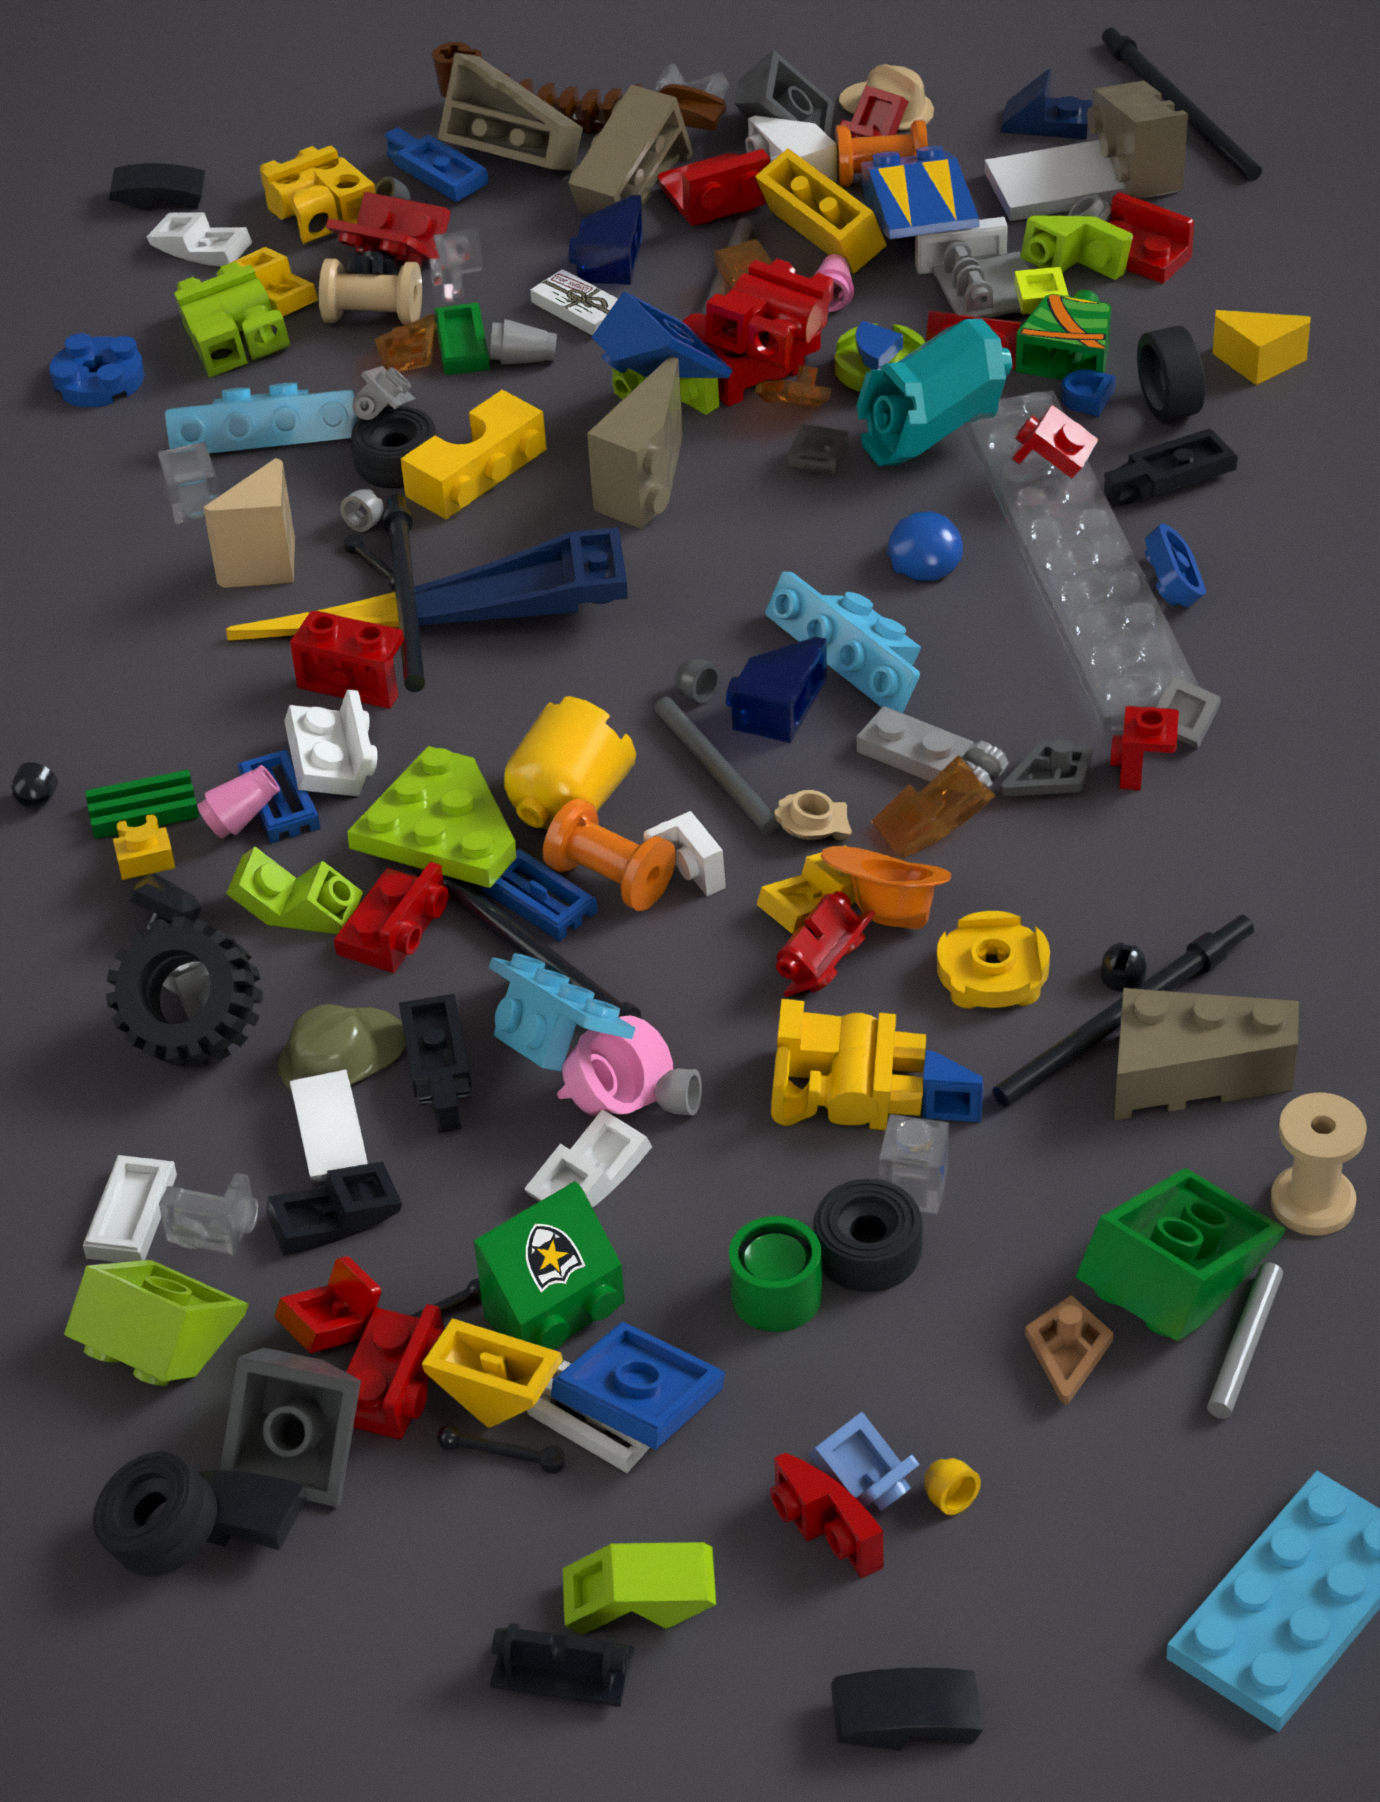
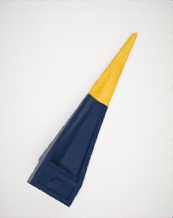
M619 527L568 532L493 562L415 586L419 625L578 612V604L581 603L606 604L613 600L628 599ZM395 592L316 610L388 627H399ZM310 612L230 626L226 628L227 639L243 640L295 635Z

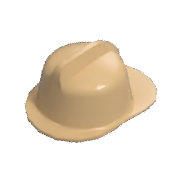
M878 65L870 71L867 81L856 83L846 88L839 97L841 107L854 114L865 85L903 96L909 101L898 130L903 131L910 130V126L915 120L924 119L927 125L933 118L934 113L931 101L925 96L924 84L920 76L913 70L902 66Z

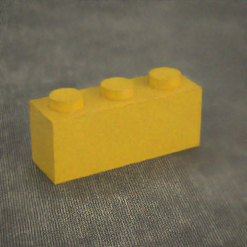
M789 148L755 176L769 210L826 254H839L846 258L851 273L855 274L887 246L874 212Z

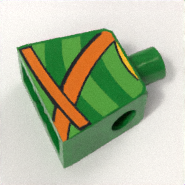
M1089 290L1077 291L1073 297L1059 294L1046 295L1017 332L1016 372L1063 380L1066 375L1077 370H1093L1105 373L1110 343L1112 307L1106 302H1100L1098 296Z

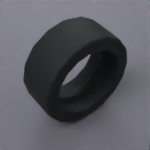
M1182 325L1143 333L1138 341L1137 369L1141 389L1152 414L1159 421H1168L1198 414L1204 406L1205 376L1202 360L1191 333Z

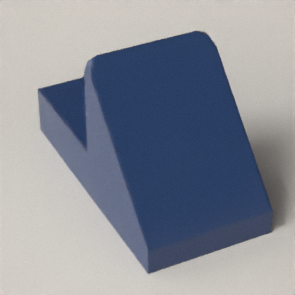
M1048 69L1007 101L1001 123V133L1087 139L1089 131L1087 110L1092 107L1093 101L1080 100L1072 96L1051 98V69Z

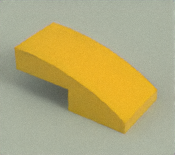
M263 247L235 260L241 267L251 264L256 278L261 281L265 288L272 310H279L282 316H286L318 301L314 284L292 274L288 258L272 249Z
M822 852L806 857L801 875L761 887L757 905L792 934L802 926H806L807 929L809 928L804 920L825 894L841 891L850 898L852 904L855 902L851 875L825 863L821 858Z

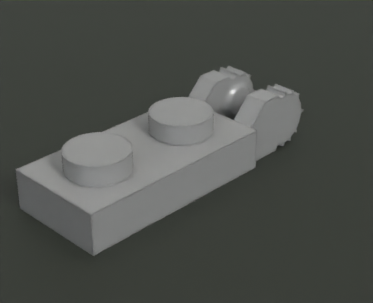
M885 706L879 710L856 736L858 753L944 788L952 787L977 797L983 796L993 783L991 782L990 775L999 777L1009 764L1005 756L1006 753H1003L996 746H991L990 743L982 740L974 743L971 740Z

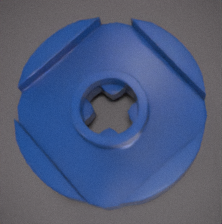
M84 333L71 335L64 342L65 348L54 356L49 367L52 386L55 392L57 390L62 392L64 401L80 407H102L113 404L112 396L120 394L124 390H126L128 397L139 389L145 375L142 357L137 349L136 341L129 336L115 338L105 336L91 337Z

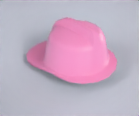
M631 1015L619 1017L636 1028L632 1039L589 1029L580 1036L578 1044L566 1055L562 1067L565 1085L558 1091V1098H572L574 1103L583 1112L591 1116H597L602 1109L609 1114H629L657 1101L654 1093L656 1083L664 1074L673 1070V1061L664 1039L645 1020Z

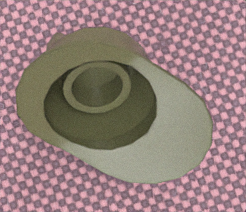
M333 1004L313 1007L296 1019L289 1033V1042L286 1043L279 1056L278 1073L284 1085L291 1090L290 1081L347 1070L350 1086H352L356 1082L387 1068L400 1059L406 1049L402 1022L391 1013L373 1007L345 1008Z

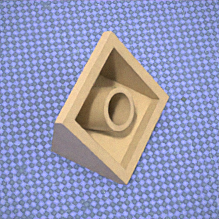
M275 458L203 507L217 584L223 588L294 583V528L283 462Z

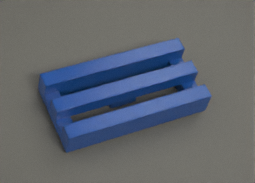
M287 749L237 764L239 776L255 770L260 765L264 766L280 788V791L272 796L280 817L274 819L268 804L257 813V817L270 844L280 841L279 833L285 831L288 832L290 838L300 835L299 827L308 825L310 831L321 829L319 815L308 792L298 790L293 761ZM280 765L301 811L292 813L271 767Z
M521 849L516 850L517 858L491 888L482 886L483 892L559 942L567 936V927L570 926L575 930L583 924L582 916L584 914L591 918L598 912L597 898ZM512 870H518L519 872L530 878L532 881H527L526 879L519 876ZM547 890L556 895L557 897H559L560 899L564 900L571 906H565L564 904H562L561 902L547 894Z

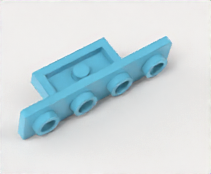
M297 383L270 385V393L251 395L250 388L223 390V398L215 399L213 404L166 410L165 419L170 454L173 457L351 438L353 427L358 422L357 415L352 408L355 393L349 389L309 394L308 389L298 390Z
M782 572L766 608V616L881 708L885 706L903 713L920 677L919 670L912 665H914L921 646L905 635V627L892 619L879 615L872 609L873 603L860 594L846 592L844 596L821 595L793 572Z
M516 953L513 954L511 961L492 957L489 969L510 981L506 996L500 1001L496 1009V1027L493 1036L541 1068L562 1071L576 1024L597 1032L627 1039L633 1038L636 1028L618 1017L620 1008L593 999L595 993L590 990L568 984L569 977L544 969V962Z

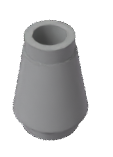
M504 319V323L492 322L489 360L501 361L500 365L545 362V360L554 361L557 333H548V331Z

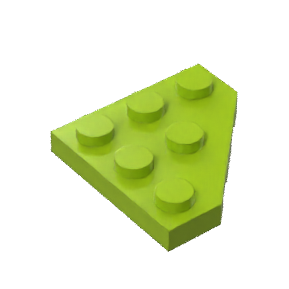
M428 746L347 831L349 849L423 870L430 861L442 865V872L445 876L491 888L517 858L515 839L475 759L444 748Z

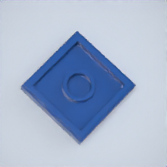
M621 1322L553 1379L551 1397L656 1450L723 1390L725 1372L625 1322Z

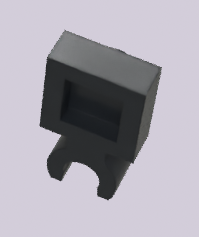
M367 251L363 252V256L355 252L349 253L348 273L399 274L401 266L394 260H390V254Z

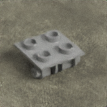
M952 241L946 247L944 266L934 267L933 273L955 314L989 318L1009 313H1021L1014 287L1015 271L1030 269L1026 262L1020 258L1021 254L1019 251L974 259L968 244Z

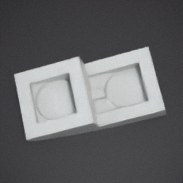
M204 212L168 213L147 236L149 244L161 251L191 262L212 266H223L237 260L252 243L246 227L210 228Z
M347 1070L290 1081L311 1184L325 1182L327 1170L368 1164Z
M602 1109L571 1149L562 1144L556 1148L524 1190L528 1195L540 1202L576 1181L583 1188L593 1208L630 1174L652 1146L645 1135Z

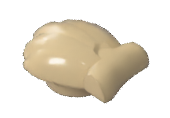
M802 790L796 794H789L779 800V807L774 811L775 819L782 825V828L791 836L803 840H819L832 835L834 839L840 841L849 838L852 833L847 819L846 802H833L827 795L819 791Z

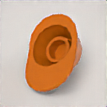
M831 846L823 849L821 853V858L825 863L851 875L855 902L861 911L865 913L873 909L876 914L872 920L885 926L911 929L923 928L929 920L936 885L946 883L951 879V873L946 869L932 865L909 863L862 848Z

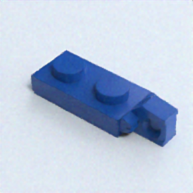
M399 127L385 134L388 150L386 154L397 167L455 202L488 184V172L485 167L429 134L421 139H417Z

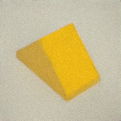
M1216 310L1212 354L1249 381L1258 385L1307 360L1311 316Z
M452 1318L423 1361L422 1367L431 1379L489 1429L533 1408L563 1359L561 1352Z

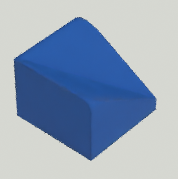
M926 1050L923 1076V1118L981 1122L984 1095L983 1077L937 1052Z

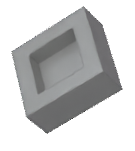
M1172 676L1157 708L1178 710L1177 740L1198 749L1221 704V697Z

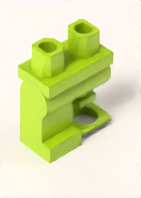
M234 261L221 266L216 273L217 277L201 282L199 279L191 277L177 283L178 291L174 292L184 328L209 378L248 364L239 334L241 331H243L251 361L290 347L283 316L279 310H272L265 288L261 281L256 278L251 264L241 267ZM271 325L277 327L276 335L273 333ZM219 349L233 350L228 357L223 359H211L210 356Z

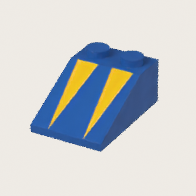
M942 146L921 147L916 149L917 155L899 157V152H881L872 155L873 161L861 163L864 205L874 212L880 230L889 239L980 227L979 217L958 160L948 151L943 152Z

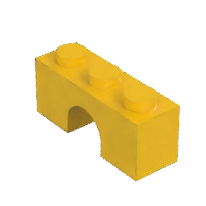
M503 389L469 412L471 443L452 444L434 435L401 458L405 497L447 520L547 450L543 411Z

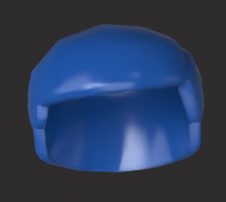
M933 511L915 512L898 521L889 536L887 556L891 559L895 573H902L916 581H937L952 573L962 560L963 543L959 530L946 516Z

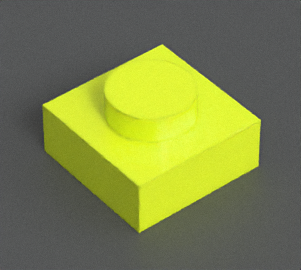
M1061 267L1015 271L1014 287L1022 314H1031L1046 295L1059 294L1069 296Z

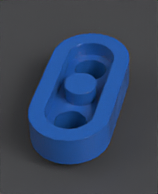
M1164 523L1160 524L1145 537L1147 549L1144 552L1159 581L1156 583V588L1169 604L1173 606L1180 604L1189 608L1206 594L1204 582L1194 555L1186 541L1172 527Z

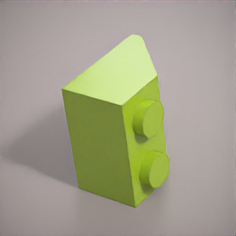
M153 1260L89 1265L85 1268L64 1335L84 1344V1353L92 1358L110 1363L121 1361L135 1368L133 1375L139 1380L153 1385L167 1386L171 1380L196 1377L246 1315L249 1304Z

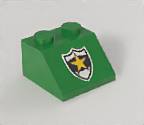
M576 1181L473 1240L484 1318L498 1333L555 1350L569 1336L594 1321H600L609 1317L617 1307L625 1303L622 1264L583 1188Z

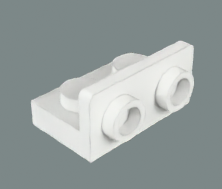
M347 690L340 711L328 710L322 707L289 705L284 722L298 790L359 797L366 777L373 776L377 765V748L375 745L370 744L368 736L369 714L362 709L359 692Z

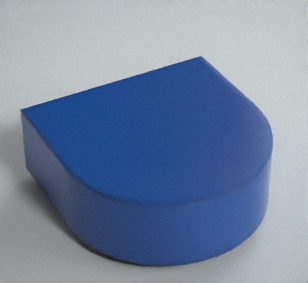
M1093 370L1074 371L1066 375L1062 380L1061 401L1071 410L1099 417L1115 391L1116 376Z

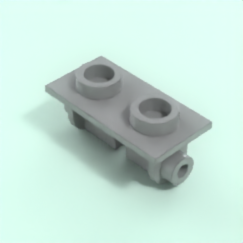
M383 366L364 371L360 375L367 384L354 397L352 408L359 418L369 420L375 418L385 407L392 406L394 409L412 403L415 398L408 392L411 384L400 372L392 367L387 371Z

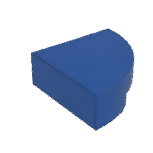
M862 320L856 330V347L862 356L864 365L872 370L882 369L880 366L888 363L903 348V334Z

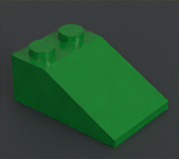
M1185 1167L1100 1216L1076 1278L1092 1287L1096 1295L1102 1300L1120 1305L1144 1320L1146 1326L1154 1333L1164 1337H1171L1178 1342L1204 1325L1279 1242L1286 1228Z

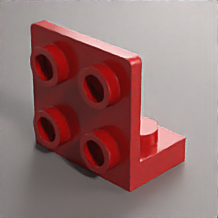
M364 192L356 224L328 218L326 228L339 235V243L356 248L355 253L363 255V252L367 251L384 252L396 256L395 261L402 264L417 262L421 267L422 261L439 263L451 211L441 206Z

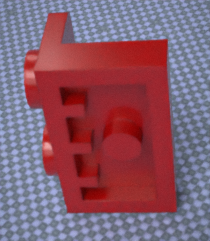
M1121 192L1112 197L1111 218L1107 222L1133 234L1126 270L1164 284L1192 258L1194 220Z
M311 611L290 641L297 688L340 698L345 697L347 690H356L359 692L362 703L391 709L399 696L393 657L404 641L403 630L320 611Z
M430 861L419 877L387 867L334 938L336 955L395 973L406 956L412 955L417 950L422 934L434 918H439L446 908L448 889L444 887L442 865Z
M426 1304L420 1318L375 1307L346 1373L361 1380L353 1428L402 1440L411 1419H418L421 1416L427 1401V1382L429 1376L423 1370L422 1363L445 1330L439 1306Z

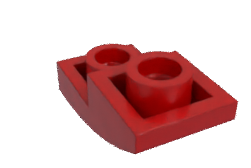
M786 1452L774 1457L775 1485L770 1487V1496L781 1519L785 1523L793 1520L806 1541L825 1533L829 1546L836 1557L840 1560L848 1558L861 1579L883 1569V1530L866 1508L837 1481L804 1460Z

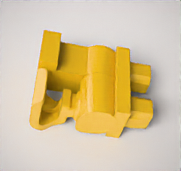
M332 145L319 150L311 146L300 150L295 159L282 164L273 160L262 164L259 168L268 209L281 220L296 215L300 238L303 244L334 233L327 229L326 226L317 233L309 232L310 220L315 215L327 213L329 219L356 224L364 192L376 194L375 184L346 159L338 157L337 150Z
M781 999L771 1101V1116L773 1120L780 1125L791 1126L801 1120L814 1116L818 1106H825L828 1109V1118L834 1124L852 1126L863 1125L869 1122V1129L887 1130L888 1114L920 1116L923 1077L892 1074V1070L923 1073L926 1034L895 1031L896 1014L879 1013L877 1019L872 1015L864 1013H850L844 1016L804 1012V1001ZM788 1077L807 1078L810 1080L804 1089H800Z

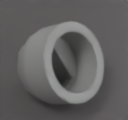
M360 489L354 491L342 501L340 510L344 521L350 528L358 532H365L380 521L384 512V505L381 498L378 499L374 494V491ZM363 507L367 510L366 515L360 511Z
M682 1068L668 1071L656 1083L654 1093L657 1103L666 1112L675 1115H695L699 1109L702 1096V1082L699 1072L696 1069Z

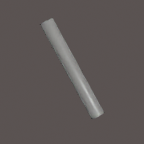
M1264 1262L1258 1269L1207 1405L1209 1413L1217 1418H1229L1234 1409L1283 1276V1270L1277 1264Z

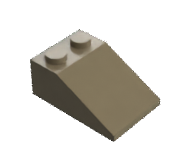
M672 356L666 359L587 433L593 510L639 529H642L657 514L662 513L669 503L683 437L679 360Z

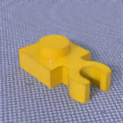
M146 816L147 822L138 827H128L126 821L118 822L119 838L113 839L122 880L176 868L166 827L159 829L156 816Z

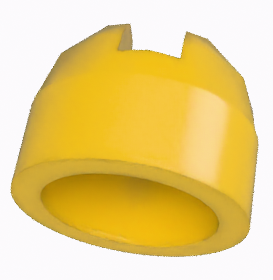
M956 1458L934 1461L924 1474L923 1488L930 1501L947 1515H955L968 1508L977 1497L981 1486L980 1476L965 1462Z

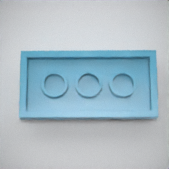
M1316 1470L1171 1639L1167 1646L1166 1659L1279 1732L1380 1609V1509Z

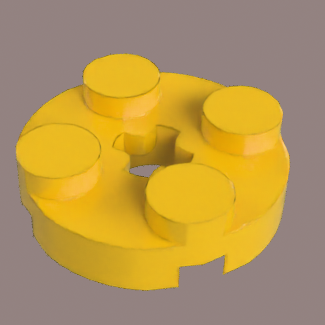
M981 911L966 915L958 920L957 929L950 932L947 937L945 931L938 941L937 973L943 986L950 991L952 1002L962 1008L970 1009L977 1006L1001 1008L1016 1004L1021 1006L1031 1005L1040 997L1041 987L1049 975L1050 947L1046 936L1036 926L1035 933L1029 928L1022 926L1021 917L1009 912ZM986 955H997L998 960L1002 962L987 963L985 962Z

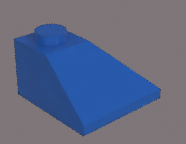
M625 291L622 292L591 337L605 351L601 356L602 359L621 373H625L629 368L648 377L670 356L679 360V378H728L733 372L686 323Z

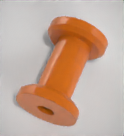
M915 120L910 126V134L851 138L850 129L846 125H836L835 143L837 144V176L839 186L841 188H848L853 183V174L861 173V163L873 161L872 155L899 152V157L917 155L916 149L928 146L925 120Z
M578 798L565 804L551 822L544 840L543 859L549 868L560 873L570 871L580 864L621 884V895L625 905L636 911H644L650 908L667 888L675 867L676 850L672 842L660 836L652 837L639 845L599 826L595 806Z

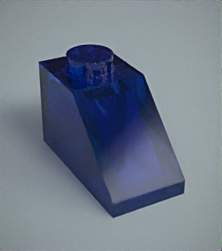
M631 195L582 218L577 237H571L569 242L570 264L577 265L578 278L588 283L632 284L644 233L641 195Z
M813 637L750 657L739 677L733 676L727 688L726 705L732 708V729L791 743L827 679V639Z

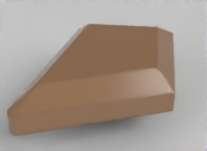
M1072 1295L1025 1326V1336L1061 1403L1069 1404L1113 1342L1114 1334Z

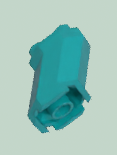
M965 319L943 330L899 362L885 363L880 366L882 369L867 372L856 405L858 419L867 420L868 433H860L862 447L879 467L897 466L917 457L964 423H974L981 419L995 417L998 412L999 400L1006 382V376L1009 375L1012 369L1010 351L1002 347L999 336L983 319Z

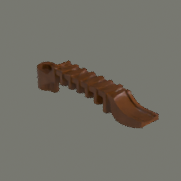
M448 42L438 46L433 51L432 57L439 92L442 97L446 98L455 53L482 58L480 50L470 49L469 45L463 42ZM525 79L519 83L585 130V134H592L594 131L601 132L611 117L614 105L623 98L621 88L610 90L605 95L604 103H601L599 89L589 90L583 96V100H579L577 86H569L561 93L560 97H557L555 83H546L538 90V94L534 93L532 79ZM635 84V86L643 88V84ZM668 84L658 90L660 93L677 98L685 127L717 130V123L722 113L726 111L724 99L703 90L679 84Z

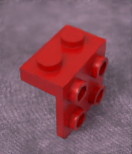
M764 149L739 156L735 153H726L661 172L658 175V185L691 226L707 224L714 219L738 212H748L755 207L767 204L755 176L770 164V157Z

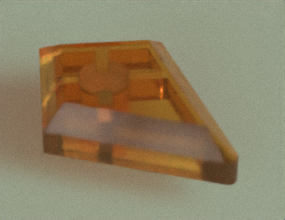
M429 314L405 326L396 327L391 332L375 338L377 352L383 367L387 371L392 367L398 372H403L431 364L436 330L435 314Z
M799 366L797 382L788 380L758 382L755 393L764 402L816 409L830 399L831 388L815 386L817 368Z

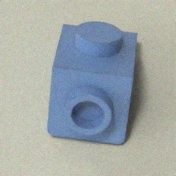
M860 1412L808 1453L821 1471L842 1485L864 1507L874 1502L880 1511H883L911 1489L904 1477L920 1465L912 1454L901 1462L863 1412Z

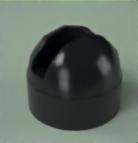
M33 762L22 764L18 768L12 782L15 800L19 805L27 809L45 806L52 798L58 786V779L49 768Z
M1124 942L1110 946L1104 953L1101 963V979L1103 983L1110 989L1123 992L1124 988L1135 989L1146 980L1147 970L1144 953L1138 946L1124 945ZM1126 963L1125 971L1116 969L1118 964Z

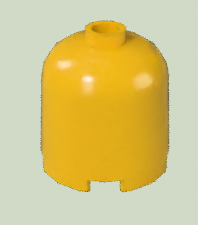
M565 696L560 704L549 702L509 758L504 772V789L507 797L523 822L534 828L548 830L560 809L569 801L578 798L593 804L598 812L633 768L636 751L632 739L626 733L622 739L619 738L616 732L606 724L610 718L606 711L586 700L571 696Z

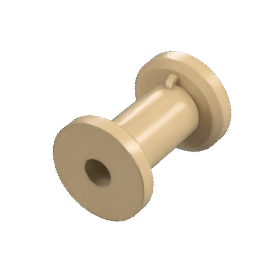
M326 258L324 260L319 279V308L324 323H336L342 317L344 310L397 312L398 318L404 326H417L422 305V276L417 262H406L400 268L398 275L345 273L342 264L337 259Z
M1330 1093L1305 1094L1289 1102L1280 1116L1279 1136L1284 1147L1294 1156L1292 1167L1284 1170L1275 1179L1271 1190V1207L1273 1213L1283 1225L1301 1234L1322 1236L1335 1233L1351 1221L1355 1212L1356 1192L1350 1180L1342 1174V1167L1344 1162L1354 1158L1363 1148L1367 1125L1362 1112L1357 1106L1341 1096Z

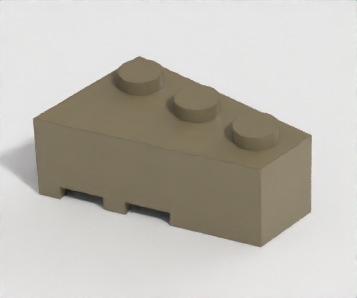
M455 53L437 140L549 169L573 171L583 128L481 57Z
M1145 81L1096 88L1093 92V107L1087 110L1089 130L1091 134L1098 136L1104 158H1110L1117 182H1123L1129 195L1135 198L1183 190L1188 113L1184 110L1175 112V103L1171 100L1161 102V93Z
M630 85L623 98L614 105L611 117L602 131L593 138L591 148L580 165L576 166L571 173L568 184L578 211L623 225L652 197V191L649 189L658 181V175L661 172L671 170L670 168L679 159L688 161L694 155L677 98Z
M1124 988L1114 1121L1132 1118V1110L1165 1105L1167 1112L1186 1108V1101L1219 1096L1221 1103L1292 1091L1298 1048L1299 1001Z

